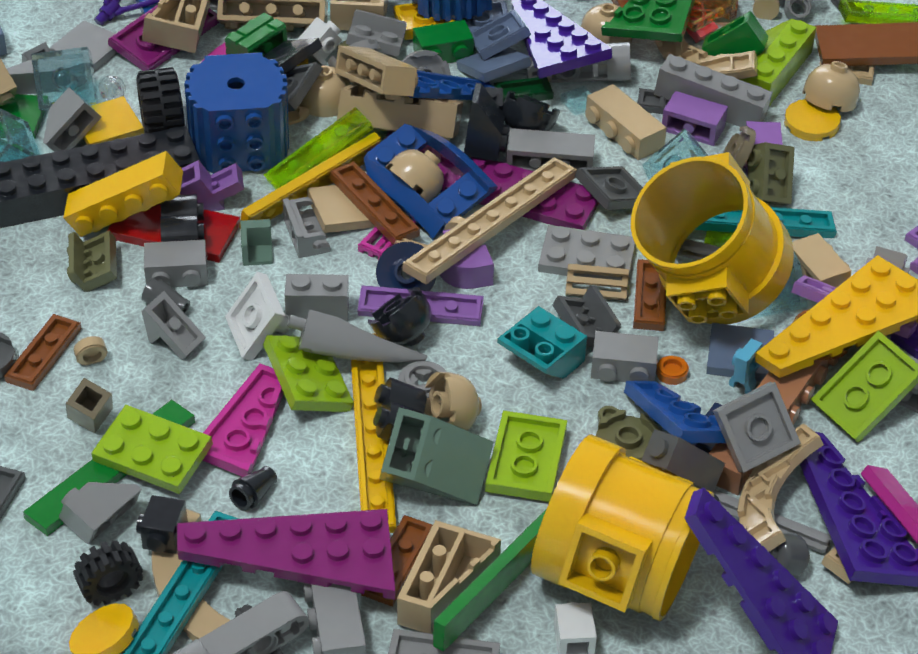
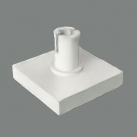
M256 272L225 316L241 357L246 360H254L262 349L267 335H272L274 331L286 334L290 329L287 327L289 316L284 314L268 275Z

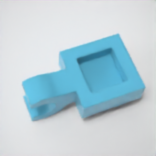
M751 338L743 349L739 348L735 352L732 359L734 375L729 380V386L735 387L739 382L744 385V393L746 394L754 389L756 386L755 372L760 367L755 362V353L762 348L763 343Z

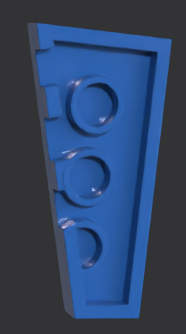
M417 70L418 84L414 89L413 97H408L472 100L476 83H481L484 87H495L489 82L484 83L478 79Z
M626 381L624 393L634 401L635 405L641 407L650 418L660 424L664 431L680 437L694 446L697 443H726L715 415L707 417L700 414V406L680 400L681 396L656 381Z

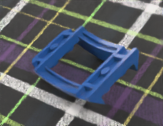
M408 124L402 125L367 152L364 157L367 175L416 224L419 223L429 233V237L432 240L443 233L445 225L451 218L455 216L463 217L498 188L472 159L451 142L434 132ZM428 145L446 157L464 175L431 202L427 203L413 188L385 168L398 153L407 149L421 151Z

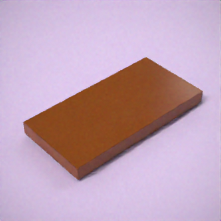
M918 22L815 25V40L821 65L831 64L833 61L843 62L848 66L918 64Z

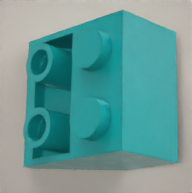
M538 306L497 338V343L545 374L564 379L585 362L587 335Z

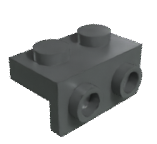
M590 285L583 298L557 296L552 304L562 321L587 335L586 348L594 347L595 331L618 333L621 328L620 321L597 286Z

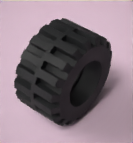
M174 68L138 71L136 83L144 133H153L185 126L180 85Z

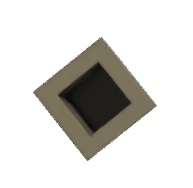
M83 378L66 402L67 418L93 433H96L113 409L112 393L86 378Z

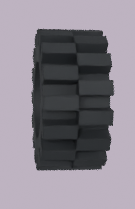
M112 540L110 546H108L107 542L100 543L101 548L97 550L95 546L89 548L91 553L89 555L83 553L80 556L82 562L76 561L74 565L76 570H73V575L83 597L88 603L93 602L94 605L99 606L103 601L106 606L111 604V600H122L121 596L124 594L127 597L132 595L131 588L137 590L140 586L138 581L143 580V569L132 547L128 546L125 542L119 544L118 540Z

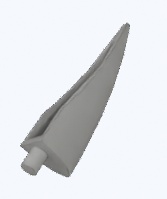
M309 309L305 319L293 315L289 317L287 327L301 331L299 350L370 362L426 361L427 359L425 354L382 339L336 316Z

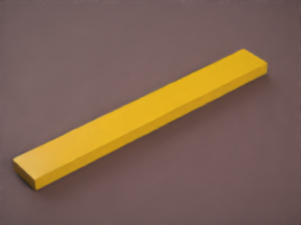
M351 360L361 511L387 509L389 533H394L396 530L393 483L380 480L389 441L377 437L376 426L373 425L374 416L377 411V403L374 402V396L379 385L385 384L383 362Z

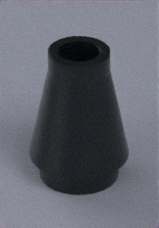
M264 466L258 471L234 480L232 487L229 489V497L233 504L242 510L255 508L270 487L277 482L275 471L269 466Z

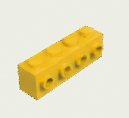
M164 151L69 193L63 218L80 237L92 232H98L108 225L121 222L129 216L141 211H147L157 204L173 200L176 196L180 195L183 170L171 155Z

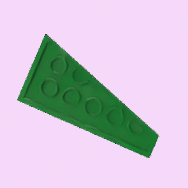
M629 0L623 8L618 7L614 12V18L610 22L604 23L601 27L602 36L682 42L695 0Z

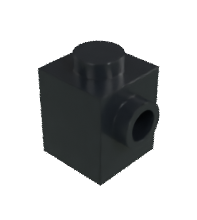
M151 496L145 513H140L136 525L137 534H141L143 549L158 553H177V523H188L185 500Z

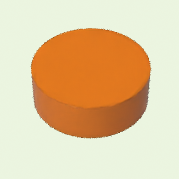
M666 356L658 361L656 375L663 383L669 385L681 384L688 377L689 366L680 357Z

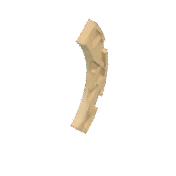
M684 37L682 42L655 40L665 60L669 54L701 66L709 67L725 75L733 76L736 79L757 76V56L755 51L712 56L708 55L706 51L688 45Z
M805 424L795 429L801 444L756 466L749 475L739 498L737 510L739 523L768 552L786 541L783 532L776 525L774 517L775 502L782 485L805 458L824 445L820 436Z
M186 509L188 522H201V514ZM152 551V572L158 597L183 561L178 559V551L176 554ZM202 599L183 630L187 633V637L194 641L229 622L230 619L218 613Z

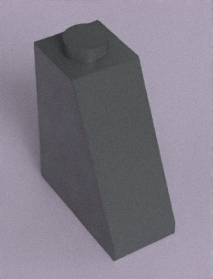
M654 429L641 459L643 462L694 482V487L699 489L705 488L711 492H714L726 464L684 439Z

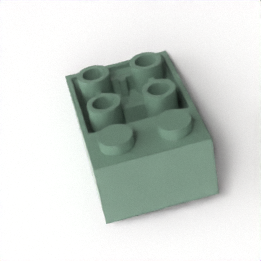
M399 407L381 469L380 480L477 506L494 441L433 416Z

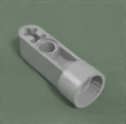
M630 42L607 43L606 45L612 48V59L551 75L547 78L551 83L631 81ZM530 57L531 66L528 67L529 78L538 77L537 68L534 67L533 58Z
M278 592L172 654H270L300 636L307 629L309 618L289 592Z

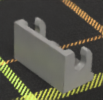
M308 197L289 200V198L283 199L284 222L298 258L330 252V245L326 240L327 236L323 232L313 209L299 210L302 206L313 204L312 199Z

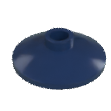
M400 242L387 248L380 256L376 266V278L379 286L399 289L419 287L422 291H430L435 284L436 278L424 284L414 277L410 279L402 277L403 262L424 247L414 242Z

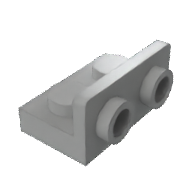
M356 9L347 35L346 44L351 45L366 39L372 44V41L376 39L382 53L398 57L407 22Z

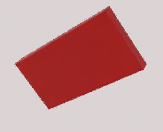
M160 204L151 207L147 211H141L129 216L121 222L111 224L107 231H111L116 237V241L143 247L144 243L161 242ZM204 209V220L199 221V223H204L207 260L220 263L239 228L240 217Z

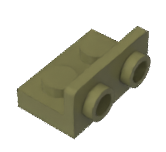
M768 142L753 146L747 160V178L750 181V189L757 198L765 203L791 205L795 147Z

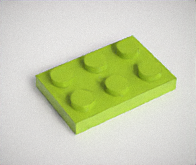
M878 330L811 398V401L851 438L859 443L918 384V364Z
M266 336L263 346L291 410L347 412L351 410L354 402L333 357L299 350L300 337Z
M125 404L93 449L91 455L94 462L180 494L212 447L213 441L209 435Z
M503 410L485 483V492L549 502L555 488L567 430V420Z

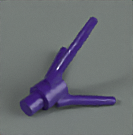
M104 0L103 6L99 9V14L94 18V21L103 26L107 20L111 21L115 16L156 4L160 0H146L125 7H121L118 4L120 0Z

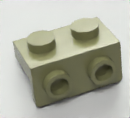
M110 230L85 242L75 232L68 234L67 254L69 256V267H67V274L72 283H77L84 292H89L117 279L116 237Z

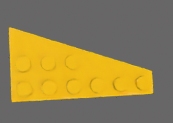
M877 255L755 353V362L781 378L813 365L814 360L823 356H837L842 354L844 348L854 344L857 347L862 346L878 330L887 336L900 331V326L912 321L918 323V279Z

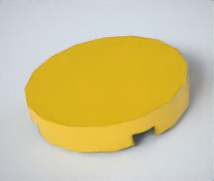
M804 99L789 105L785 112L784 125L786 128L788 126L791 129L790 133L795 137L807 141H823V137L829 136V138H832L839 131L841 116L834 107H832V110H826Z
M119 603L106 605L93 611L79 622L72 632L69 640L71 653H122L134 639L131 635L134 629L138 631L139 622L137 616L129 606Z

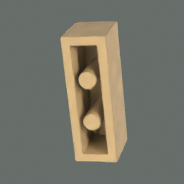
M612 84L587 95L585 116L588 121L604 131L608 138L616 141L626 153H630L637 160H641L665 148L667 127L617 86Z

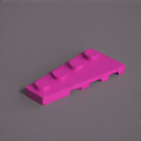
M260 363L203 433L212 437L213 445L202 461L241 477L252 473L284 394L273 368Z

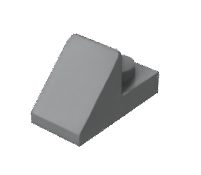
M165 291L141 311L149 342L152 344L161 337L181 360L206 338Z

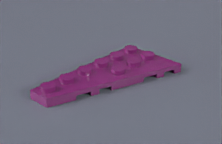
M387 509L177 523V551L179 560L217 567L223 564H230L242 567L243 572L255 574L256 570L274 573L276 578L324 587L337 584L351 587V592L364 594L365 590L383 593V598L396 600Z

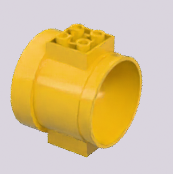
M729 152L704 157H690L671 162L670 165L656 173L645 184L635 201L631 214L633 240L639 251L659 273L661 283L666 290V297L689 323L733 324L747 320L767 308L784 289L790 277L794 260L793 244L789 232L772 208L754 195L750 189L749 179ZM743 210L736 230L717 251L694 262L675 264V259L681 245L699 225L716 215Z
M589 434L582 440L571 456L549 501L532 553V574L563 588L574 590L624 613L629 608L639 613L648 614L659 622L662 621L670 610L687 576L700 544L684 519L692 493L699 490V488L694 487V482L634 457H627L625 448ZM707 490L714 497V493Z

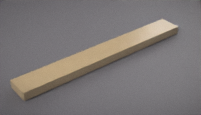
M555 157L404 261L402 271L424 284L429 283L575 179L577 169Z

